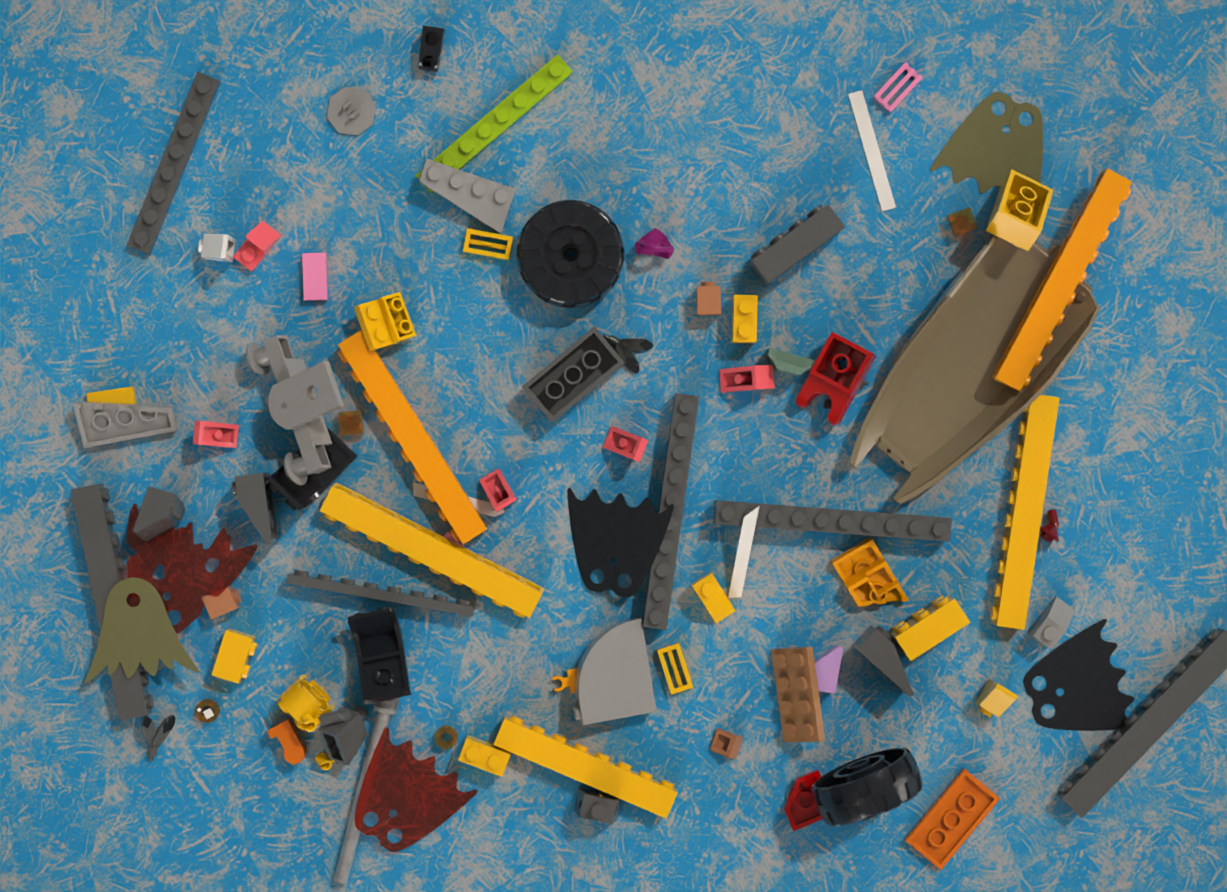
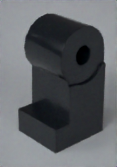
M423 25L419 70L438 72L445 39V29Z

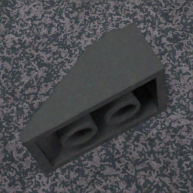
M270 473L235 476V481L232 482L233 495H237L238 502L266 544L277 543L278 536L272 490L268 487L270 482L266 479Z
M870 625L852 647L900 690L911 697L914 693L895 645L890 641L892 636L882 627L877 626L875 628Z

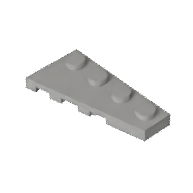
M73 402L84 448L177 431L178 429L173 406Z

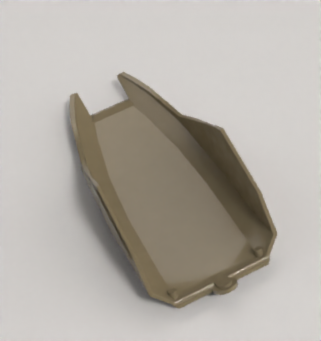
M992 235L982 249L944 291L894 360V366L877 393L862 424L849 462L855 469L875 445L896 464L911 474L894 496L893 501L902 504L922 493L941 480L985 442L992 440L1054 381L1091 330L1100 308L1092 295V287L1083 281L1081 285L1077 284L1074 290L1076 295L1073 302L1069 306L1066 305L1063 311L1065 315L1061 324L1058 327H1054L1051 333L1053 339L1048 347L1043 348L1040 354L1042 359L1039 365L1031 370L1029 374L1031 380L1025 389L1022 388L1021 391H1014L991 378L1061 245L1056 244L1046 250L1035 241L1030 250L1026 251L1000 237Z

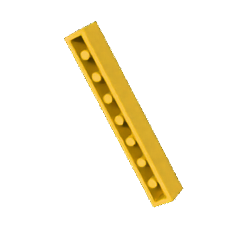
M511 715L510 718L505 716L493 745L667 819L678 793L677 789L674 788L675 784L664 779L659 782L652 779L653 775L646 771L640 770L638 773L631 770L632 766L625 762L619 761L618 764L609 760L610 756L597 751L596 754H593L583 744L576 742L575 745L566 742L567 738L556 733L551 736L544 733L545 729L538 725L532 724L530 727L523 724L524 720L517 716Z

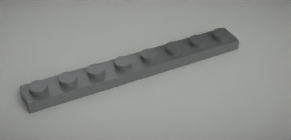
M197 72L127 246L151 255L221 83L220 80Z
M295 570L294 573H289L287 576V584L467 616L474 615L475 605H470L471 601L457 598L456 602L447 601V596L434 594L433 598L424 597V592L411 590L410 594L402 593L401 588L387 586V590L379 589L376 583L364 582V586L357 585L355 580L341 578L340 582L331 580L332 576L326 574H318V577L308 576L309 572L303 570Z

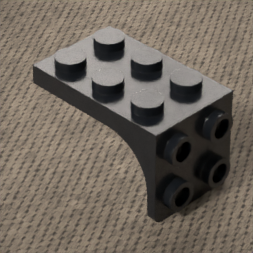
M328 427L332 444L324 447L332 468L318 474L308 475L307 482L304 485L294 484L287 477L283 465L266 478L270 482L268 487L277 495L279 493L283 494L287 498L285 503L294 511L307 510L358 457ZM298 449L295 453L300 457L302 455L300 449Z
M382 607L376 611L359 612L349 616L347 620L355 643L364 704L367 705L412 695L402 629L394 609Z

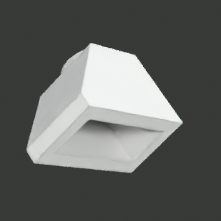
M204 234L203 239L199 241L198 252L202 253L201 257L207 260L233 263L236 239L226 234Z

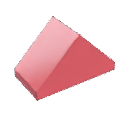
M499 468L479 480L496 512L517 500Z

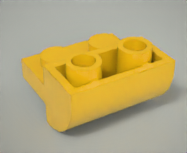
M401 292L383 296L377 300L353 307L370 352L396 345L416 336Z

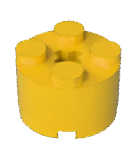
M306 675L299 676L280 695L281 700L278 702L281 710L285 713L289 712L295 719L294 723L301 730H305L302 727V724L305 723L300 719L302 715L308 713L315 719L319 718V715L330 713L334 709V704L330 706L328 703L331 698L326 691L314 680L310 683L305 679L308 677Z

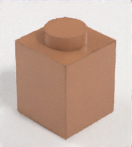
M701 282V286L696 287L697 316L721 315V286H715V282Z
M232 585L202 598L211 619L241 607L239 602L242 601L239 591L233 589Z

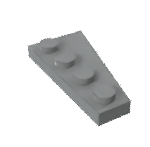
M425 159L418 182L501 234L514 195V188Z

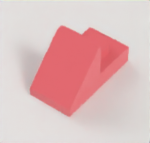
M262 221L245 236L247 240L233 257L253 272L282 235Z
M195 420L193 444L237 448L239 425Z
M611 426L603 448L640 462L648 440Z

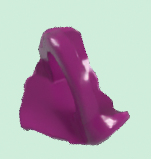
M657 228L641 237L634 245L637 255H655L669 259L674 252L668 237Z

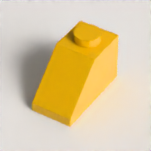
M711 572L691 584L715 623L720 622L735 612L734 607Z
M989 679L975 703L981 706L979 711L991 718L993 714L1000 717L1017 699L1018 695Z

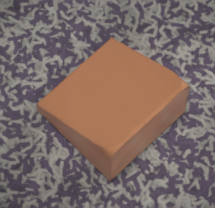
M717 728L709 750L727 758L736 759L743 737Z

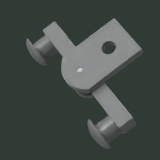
M275 335L263 341V347L254 342L250 343L246 349V358L253 371L259 375H267L270 372V366H272L277 384L272 386L269 394L268 406L270 414L279 426L294 431L302 455L299 457L294 452L287 453L283 461L284 470L287 477L294 484L304 485L307 482L308 475L318 474L332 468L324 447L331 445L332 441L323 415L343 407L344 404L329 361H323L307 369L304 359H294L287 336ZM314 386H316L318 389L317 397L313 389Z

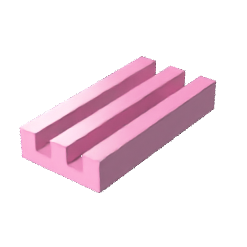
M905 62L873 98L891 113L923 77L920 74L918 75ZM904 70L907 71V75L882 99L880 96ZM912 76L915 80L890 106L887 102Z

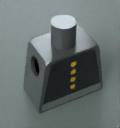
M579 787L574 811L581 818L613 824L618 819L622 799L608 793Z

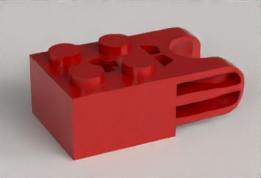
M831 332L797 396L796 405L805 408L811 404L816 396L820 394L829 395L832 405L828 414V420L830 424L837 426L842 421L877 356L842 336ZM847 359L846 363L848 366L841 370V367L838 365L839 362H844Z

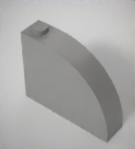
M641 618L624 620L610 626L600 633L584 652L576 672V706H573L575 720H579L580 724L587 725L657 712Z

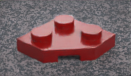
M818 769L795 779L783 808L793 832L822 820L816 808L811 790L812 784L821 777Z

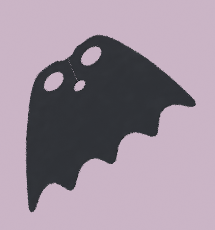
M568 488L567 495L572 540L579 571L586 588L600 593L605 590H612L617 596H633L644 582L658 554L672 516L674 505L671 504L665 511L657 513L653 510L651 502L647 497L640 505L633 508L627 505L622 493H619L613 502L607 504L600 499L595 489L591 491L585 500L581 501L576 498L571 488ZM611 558H615L617 560L615 566H611L609 564V560ZM595 569H599L604 573V580L600 584H596L591 580V572ZM621 574H628L631 577L632 583L629 588L624 589L619 586L618 577Z
M1107 619L1093 624L1059 645L1036 663L1025 675L1023 680L1026 693L1034 700L1032 713L1036 723L1052 729L1080 731L1122 729L1125 725L1124 721L1127 718L1125 710L1134 701V697L1123 694L1118 689V682L1125 675L1126 671L1115 668L1110 664V656L1117 648V644L1104 641L1101 638V630L1106 624ZM1037 676H1043L1047 681V686L1042 691L1035 690L1032 686V681ZM1058 688H1062L1064 690V694L1062 696H1058L1057 694H1055ZM1052 704L1055 707L1056 712L1052 718L1047 719L1042 716L1041 708L1043 705Z

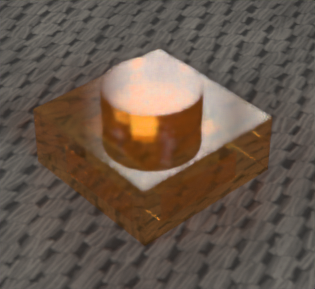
M970 207L947 215L954 237L978 229Z
M362 410L338 412L340 436L365 433Z

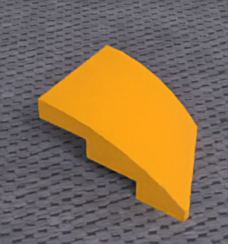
M871 536L831 559L832 564L858 607L869 606L873 603L879 605L890 601L906 602L909 600Z

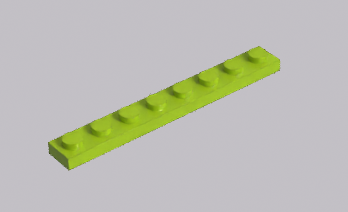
M557 54L432 161L460 170L572 75L573 71ZM422 170L415 175L418 179ZM425 186V188L430 192V194L434 192Z

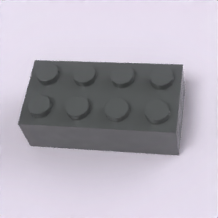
M820 204L807 215L809 219L805 222L801 218L788 229L790 233L786 236L782 232L772 239L769 243L771 247L767 250L763 246L752 254V261L748 265L765 287L845 228L829 204L824 208Z
M594 326L525 383L522 388L553 423L625 362Z

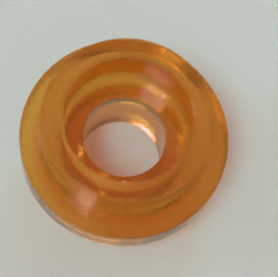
M442 726L435 733V742L442 749H450L458 741V733L452 726ZM444 733L451 735L449 741L443 740L442 735Z

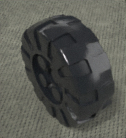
M561 200L539 209L529 218L519 236L517 264L525 284L537 297L554 306L578 308L600 300L616 284L624 264V244L616 224L604 211L588 202ZM566 250H575L577 258L574 261H567L564 258Z
M891 748L865 755L825 773L812 784L811 790L816 808L824 822L829 826H844L853 824L855 821L871 819L879 813H886L899 807L901 803L911 800L922 790L923 782L918 765L910 750L907 748Z

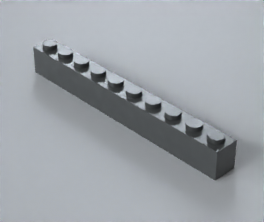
M675 393L658 513L665 511L671 504L674 505V509L658 554L650 568L643 627L667 629L699 396Z
M104 483L71 489L100 630L102 629L107 597L111 589L118 582L124 580L122 570H125L124 560L122 556L119 557L117 547H120L119 537L117 533L114 534L112 524H115L114 513L112 510L109 511L107 502L110 501V494L108 488H104ZM127 596V604L133 607L132 602L129 603ZM141 662L133 676L129 679L126 677L121 663H119L115 672L110 675L119 720H127L152 713L151 708H154V701L152 695H148L147 690L149 677L147 672L143 671Z
M715 500L714 524L742 526L744 516L759 506L755 527L950 542L952 518Z
M1218 628L1217 630L1213 629L1205 637L1206 641L1202 646L1195 647L1189 654L1190 658L1185 663L1182 662L1175 667L1173 676L1169 680L1165 679L1157 687L1158 691L1141 703L1140 706L1142 708L1136 714L1132 713L1125 719V725L1122 729L1115 730L1108 737L1109 742L1104 747L1097 748L1092 754L1093 758L1076 770L1075 773L1077 775L1071 781L1067 780L1059 788L1060 792L1057 795L1078 816L1083 818L1227 669L1226 630Z

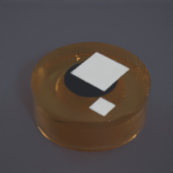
M204 699L196 706V716L200 721L210 723L218 718L220 706L213 699Z

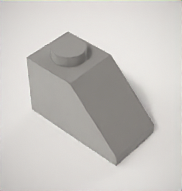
M1055 596L1028 634L1045 647L1053 649L1067 631L1075 610Z

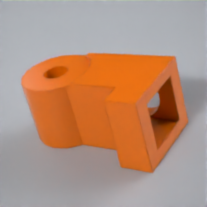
M291 717L267 730L271 739L276 736L278 737L284 749V758L287 762L297 764L304 759L307 752L306 746Z

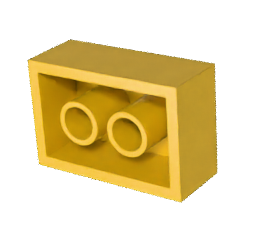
M1011 169L999 188L986 231L1012 243L1016 247L1029 251L1042 231L1053 189Z
M941 595L931 602V607L926 610L921 608L911 615L913 617L907 622L903 620L892 627L893 631L889 634L906 659L909 661L914 660L970 623L955 598Z

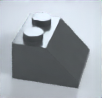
M148 486L133 532L142 540L148 541L177 526L178 520H182L185 513L184 503L174 493Z

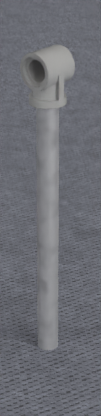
M400 697L374 703L373 710L377 711L334 877V881L337 883H348L390 716L396 714Z

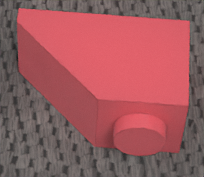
M773 365L719 369L721 393L775 388Z

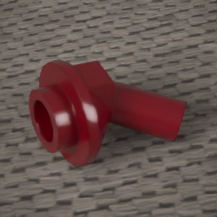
M1051 509L1047 511L1049 524L1040 527L1041 534L1039 535L1049 543L1059 541L1057 510Z

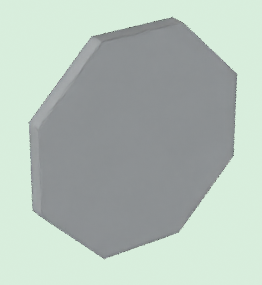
M344 87L330 97L327 118L338 133L359 136L373 125L376 104L364 89Z

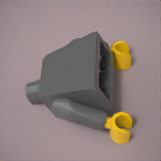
M357 706L354 711L340 707L336 711L321 714L319 718L315 719L308 713L301 716V721L305 723L302 724V727L307 732H313L317 725L321 724L318 731L327 753H319L315 760L322 770H329L333 762L349 765L367 737L363 720L367 717L368 712L364 707Z

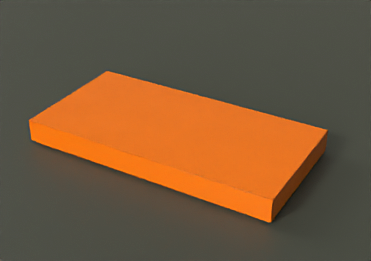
M962 768L904 840L938 869L942 870L1000 798L965 768Z

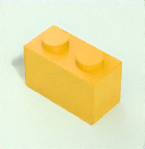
M758 295L732 296L731 343L755 344L757 342Z
M230 628L225 630L212 676L238 684L243 679H247L251 668L247 664L250 656L254 657L258 643H255L256 636Z
M467 735L458 760L502 777L511 752L499 748L492 743Z

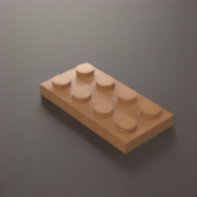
M813 646L771 649L784 742L824 741L825 734Z

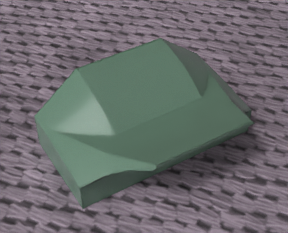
M772 348L768 349L766 355L767 361L770 365H773L774 370L794 376L810 371L815 363V360Z

